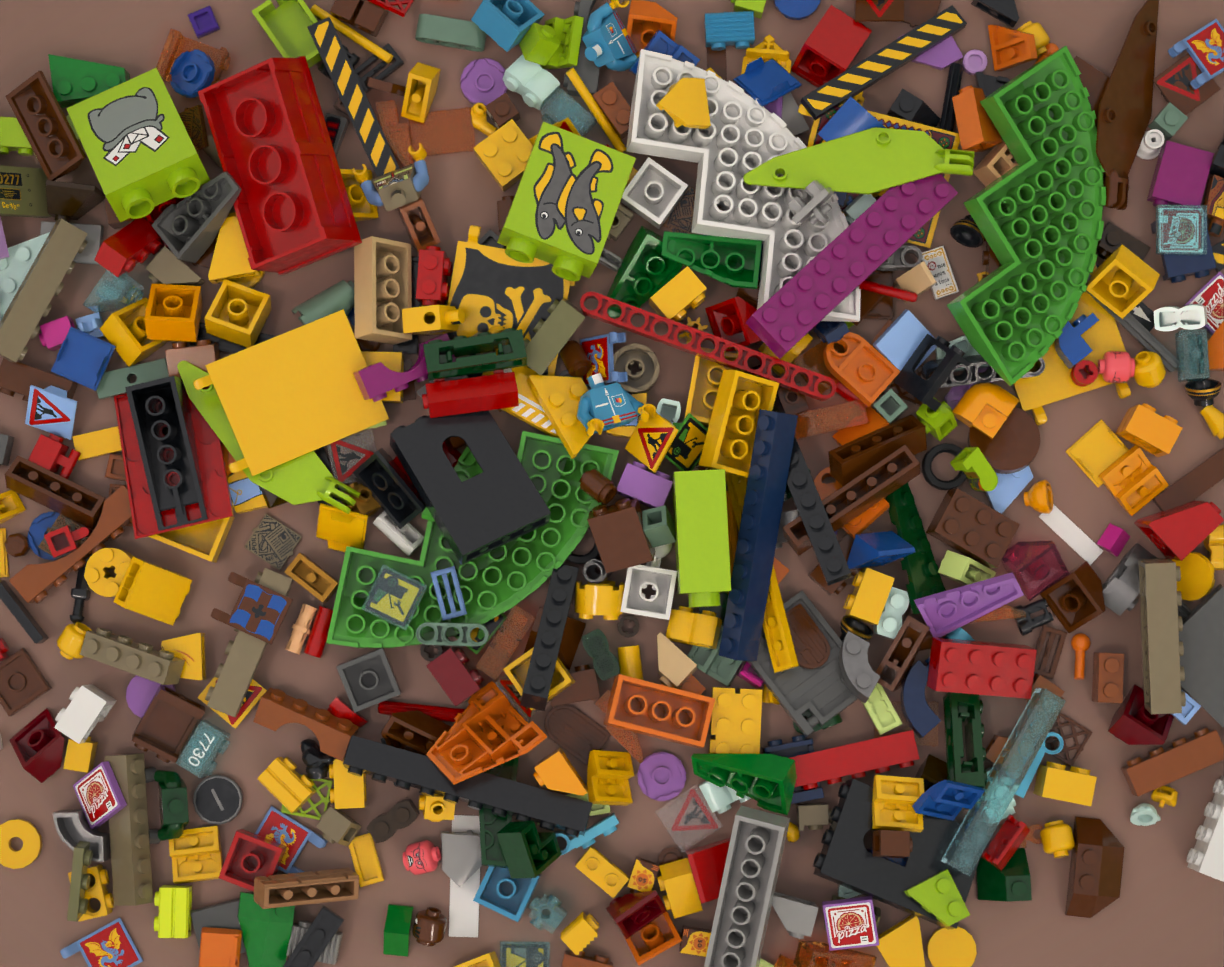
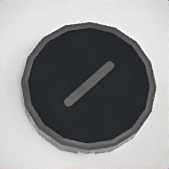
M215 775L199 783L194 792L193 804L196 813L202 820L209 824L220 825L230 822L239 814L243 804V794L235 780L227 776Z

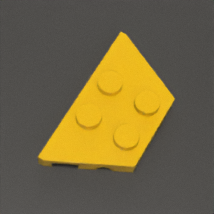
M528 376V384L570 457L574 459L592 437L587 435L586 428L577 419L580 397L589 391L582 378Z

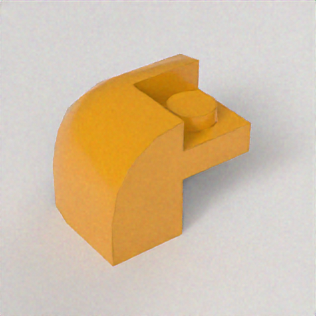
M978 383L972 385L963 394L952 412L956 419L968 427L973 426L993 439L1020 399L994 383Z

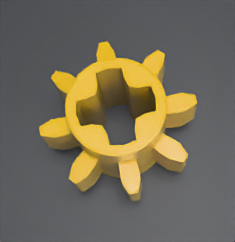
M687 317V326L692 328L695 326L701 331L708 328V325L701 326L700 317L696 321H691V318ZM684 332L679 335V339L685 338L687 340L686 344L691 341L689 333Z

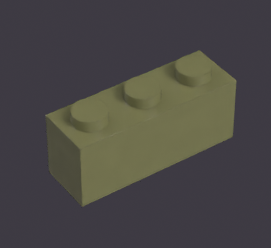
M564 297L560 302L558 300L553 302L547 310L550 316L546 321L540 319L532 330L536 334L531 341L527 338L524 340L527 366L539 375L544 373L586 318V315Z

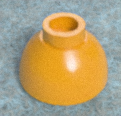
M1047 480L1036 482L1028 492H1024L1025 506H1031L1039 513H1051L1053 510V493L1051 485Z

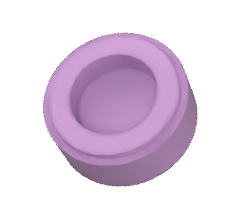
M970 50L967 52L962 60L964 71L970 75H974L976 72H983L987 66L986 55L980 50Z

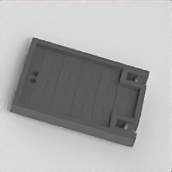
M800 591L783 604L785 613L799 603L803 606L825 635L830 645L828 660L816 669H806L798 666L774 673L762 626L757 661L747 662L807 738L814 732V726L819 724L822 727L858 700V698L846 686L839 666L841 639L806 594ZM809 711L812 716L806 720L802 714Z

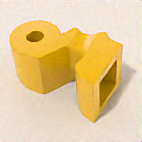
M1222 524L1203 540L1204 547L1210 552L1208 559L1213 565L1214 570H1224V524Z

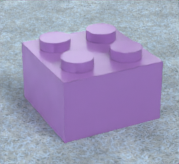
M633 461V464L627 463L617 486V494L631 500L637 498L639 503L650 508L663 506L673 484L669 480L670 476L660 471H657L655 474L646 471L647 466Z

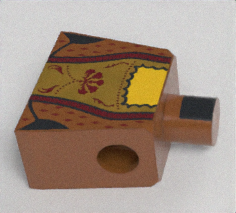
M1215 174L1207 181L1201 208L1204 211L1205 219L1210 221L1207 228L1208 233L1214 237H1220L1224 228V178Z

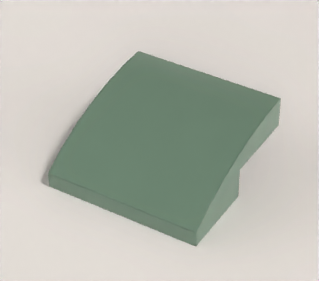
M721 625L716 649L693 645L687 656L697 664V669L730 687L744 661L719 656L723 626Z

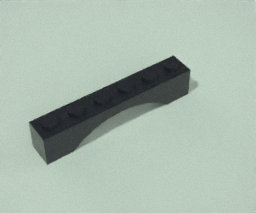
M562 564L558 569H553L520 706L545 711L579 571L577 567Z

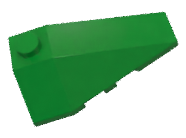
M641 226L623 259L607 297L641 308L642 304L679 273L683 265L662 257L663 237ZM611 307L607 311L609 317L613 319L620 317L622 314L618 307Z
M664 231L661 256L685 267L688 266L692 270L732 287L757 289L762 241Z
M693 753L691 756L695 775L719 787L726 785L737 791V796L744 798L746 795L758 801L757 806L763 809L788 815L797 779L795 760L774 754Z
M240 892L238 921L241 926L243 944L249 962L248 967L284 966L291 937L295 906L262 909L259 904L254 902V892Z

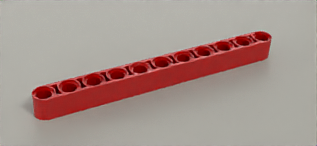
M590 291L586 292L580 299L581 311L586 316L731 369L777 382L781 387L808 397L826 401L836 392V384L830 377L602 294ZM589 298H594L597 300L598 306L594 310H588L584 306L585 301ZM611 307H618L622 314L620 317L613 319L609 317L607 311ZM635 315H640L644 318L645 323L641 327H635L631 323V318ZM660 323L668 328V332L662 336L654 332V327ZM679 333H689L691 341L688 344L680 343L677 339ZM709 340L714 344L715 348L712 352H704L701 349V343ZM727 349H734L737 352L738 357L735 361H728L724 357V352ZM752 357L758 358L761 362V367L756 370L749 368L747 364L748 359ZM773 366L782 367L784 376L781 378L773 377L771 368ZM798 374H803L807 378V385L803 387L796 385L794 377ZM827 383L831 389L828 395L820 394L818 384Z

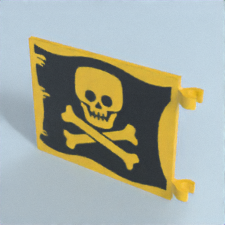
M471 225L468 241L458 240L447 304V306H455L456 309H462L465 313V322L458 324L457 331L447 333L449 339L452 340L457 336H466L468 338L480 330L488 332L492 326H503L504 330L508 328L522 329L524 340L527 338L531 341L536 334L532 330L540 319L547 320L550 316L547 310L555 300L560 302L563 297L568 300L571 281L555 275L552 272L553 264L534 258L532 263H522L506 255V249L479 244L481 227ZM558 354L542 375L555 376ZM483 373L470 374L467 376L469 378L482 376Z

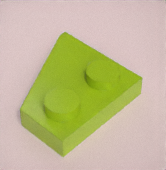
M948 869L904 891L908 897L916 900L922 905L923 909L936 916V919L945 926H951L970 915Z

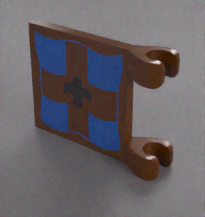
M231 572L228 580L243 588L231 615L214 608L211 617L272 645L293 599Z

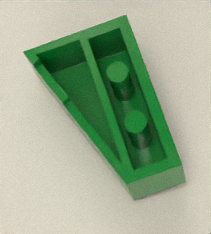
M48 54L53 93L61 108L73 106L130 80V74L123 67Z

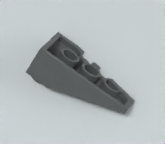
M225 171L204 184L202 189L193 195L185 197L184 200L177 204L168 206L151 226L178 260L196 263L211 246L242 189L229 172Z

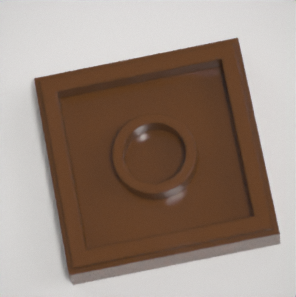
M21 648L0 663V704L9 717L51 689V686L25 648Z

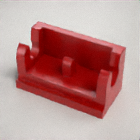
M1009 814L1007 820L985 851L983 850L981 853V857L1002 871L1030 832L1028 826L1022 821H1017Z

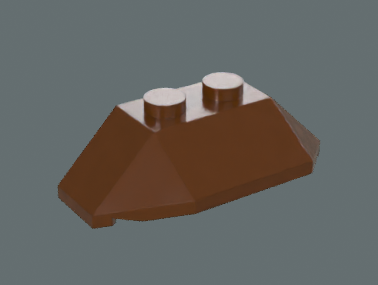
M418 710L392 713L382 729L381 735L389 746L427 756L426 753L444 731L448 732L451 726Z
M1075 816L1073 830L1075 847L1071 850L1065 915L1091 918L1120 897L1124 846L1100 819Z

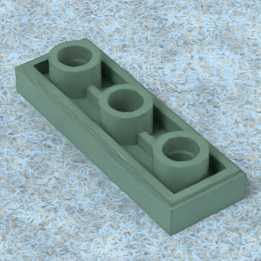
M166 358L104 372L97 388L98 398L101 400L125 394V387L169 377ZM136 375V382L131 383L130 377Z

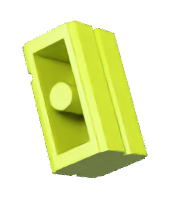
M162 885L159 887V891L155 892L154 897L155 906H159V916L154 918V931H158V938L190 937L192 886Z

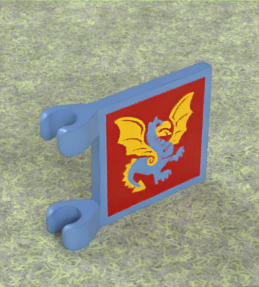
M1217 19L1177 42L1168 50L1172 58L1187 50L1202 73L1190 82L1194 90L1224 72V28Z
M610 332L609 334L580 339V344L592 364L588 373L581 377L587 388L590 387L587 378L601 373L605 385L616 382H628L627 372L614 371L613 344L626 342V332Z
M273 806L270 807L255 832L259 836L287 846L279 866V870L286 874L304 872L293 865L308 841L318 848H324L328 842L320 834L312 831Z
M121 917L60 951L64 959L80 951L88 967H133L144 961Z

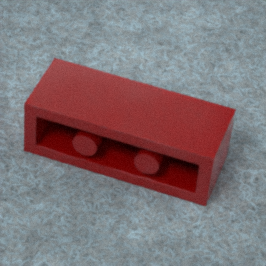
M135 219L102 242L94 261L119 277L126 271L128 273L131 272L137 263L142 264L150 254L155 255L162 246L160 242L161 237L146 219Z

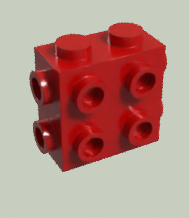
M426 246V250L419 249L416 299L422 306L446 305V300L448 301L450 286H448L447 279L448 276H452L453 263L450 262V258H448L446 253L441 251L440 247Z

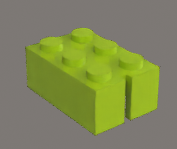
M267 0L252 10L254 17L283 58L305 56L309 68L322 60L307 28L318 21L303 0H276L279 5L276 9L271 0Z

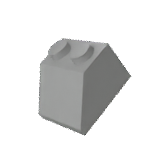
M775 892L772 906L785 929L790 933L789 935L799 939H804V936L811 937L819 907L815 902Z

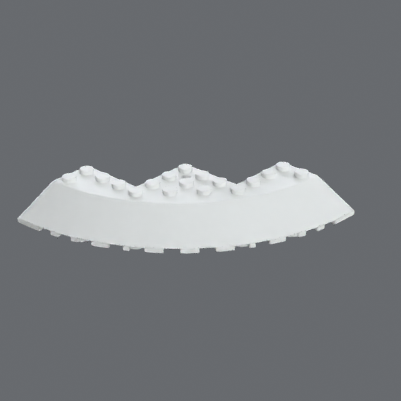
M641 49L631 103L626 152L698 163L691 233L762 241L763 251L758 310L849 226L844 213L841 212L838 197L835 193L820 206L822 208L828 203L832 207L827 213L830 220L826 224L819 220L813 225L809 219L814 213L802 223L796 224L792 220L794 214L787 204L796 196H800L808 204L812 197L805 189L748 185L744 182L743 177L749 171L774 157L807 148L800 138H796L786 127L787 124L774 112L768 111L764 106L762 107L757 99L754 100L744 92V89L729 80L727 82L715 76L716 73L710 70L705 71L688 61L682 62L673 59L670 55ZM681 78L705 79L711 126L706 129L687 128L683 125L676 128L674 120L664 109L661 111L656 104L670 90L669 88ZM777 174L776 176L782 177V176H784V175H782V174ZM859 286L822 321L859 322L861 297Z

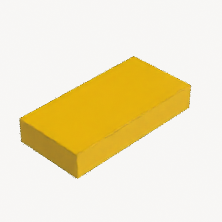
M118 426L72 436L75 450L81 453L78 461L122 451Z
M366 833L354 837L349 845L355 871L359 875L360 887L384 881V875L371 834Z

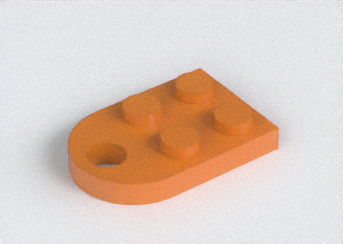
M848 332L842 339L830 344L827 343L824 348L823 359L829 372L868 407L900 373L899 369L856 333ZM834 344H841L844 348V353L836 352Z
M830 466L820 471L814 480L821 501L843 487L837 480L832 486H825L822 483L824 478L832 477ZM882 499L842 528L855 539L856 534H861L890 507L889 502Z

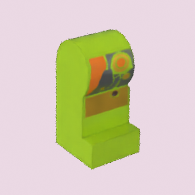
M965 447L950 462L955 471H963L973 490L992 491L996 488L998 477L978 447Z

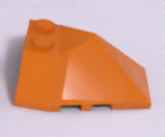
M491 681L472 695L468 700V707L462 714H457L454 718L455 723L448 732L444 731L426 755L455 785L528 753L545 740L547 736L533 721L528 723L511 706L506 694Z

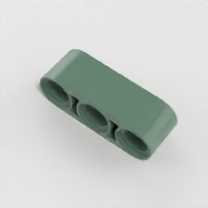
M419 14L415 39L428 44L483 52L487 34L472 21L431 14Z
M426 622L419 625L416 630V638L425 645L482 646L488 641L490 635L488 628L479 623ZM426 626L433 628L435 632L434 638L430 641L423 639L421 635L422 629ZM455 627L459 630L460 636L458 640L450 641L446 637L448 628ZM474 628H481L484 631L485 637L483 641L475 642L471 638V632Z

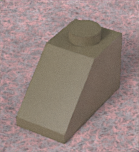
M165 246L145 267L150 272L148 277L155 284L200 286L205 283L203 279L185 263L178 260Z

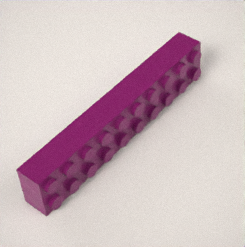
M941 174L890 188L753 313L746 321V324L781 359L945 207L958 192Z

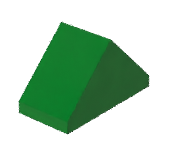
M388 905L384 928L383 954L408 957L413 906Z

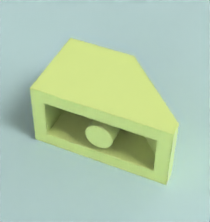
M949 550L946 551L938 573L962 585L990 579L996 574L995 571L970 557Z

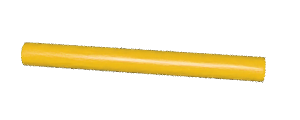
M316 4L311 7L310 11L313 15L321 20L330 17L337 31L387 64L392 61V54Z
M574 67L569 69L566 75L614 148L623 153L626 147Z

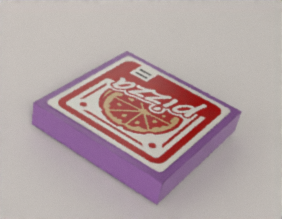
M1218 272L1183 305L1201 304L1206 306L1207 324L1203 327L1211 335L1214 334L1224 321V275L1221 272Z
M109 761L101 762L73 785L91 829L100 827L127 806Z
M872 896L822 902L830 951L879 945Z

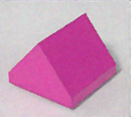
M1109 523L1096 544L1115 557H1118L1130 536L1123 529Z
M746 661L737 676L758 689L763 684V681Z

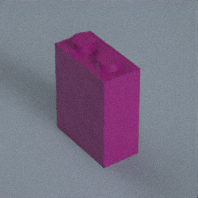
M1168 140L1164 142L1158 156L1147 201L1153 202L1155 207L1164 209L1167 207L1200 209L1214 153Z

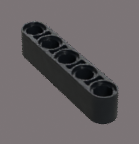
M981 355L964 356L963 358L970 362V365L967 367L958 362L940 388L1003 381V379ZM1040 357L1034 367L1021 378L1035 377L1043 373L1045 369L1043 358ZM943 359L931 360L923 365L921 373L924 380L929 379L930 373L936 370ZM988 364V369L985 372H978L981 365ZM959 367L964 368L962 374L958 376L953 375L955 369Z

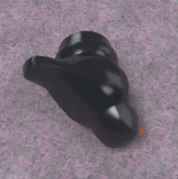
M306 739L302 741L300 745L303 753L302 761L307 766L306 773H308V778H326L328 776L327 771L329 770L327 764L334 761V757H329L327 754L320 752V747L316 745L314 740Z

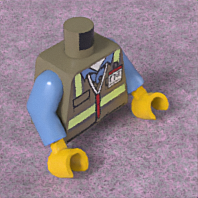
M419 143V149L416 152L411 145L408 147L409 153L416 161L415 163L369 180L370 174L365 164H362L364 170L361 173H357L354 168L352 169L356 181L361 183L360 186L371 205L383 206L386 211H391L415 202L420 198L422 190L429 183L427 164L424 160L427 152L421 143Z

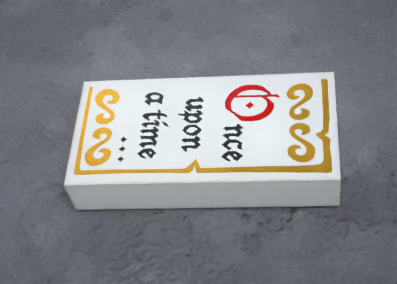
M944 246L923 252L922 262L926 263L936 280V283L931 288L934 299L937 300L958 293L959 290Z

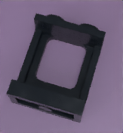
M927 334L893 382L936 412L941 405L940 402L933 398L958 362L967 367L970 365V362L963 358L965 353L956 346L952 345L951 348H948L950 343L938 335L935 339ZM936 345L946 352V355L928 380H924L915 373V368L930 347Z

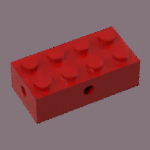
M933 637L927 686L940 692L1031 699L1037 650L1027 645Z

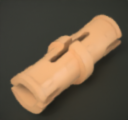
M302 604L296 623L292 624L291 628L293 630L285 650L300 655L307 634L309 635L311 632L310 627L318 610L317 608Z

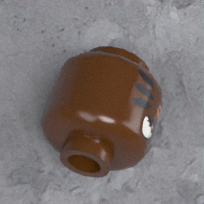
M427 907L426 910L416 914L412 929L413 936L421 945L435 946L436 943L441 942L444 938L447 919L441 914V910Z

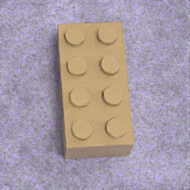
M374 236L362 239L361 244L354 246L355 338L392 345L412 340V334L403 333L402 309L412 308L411 244Z

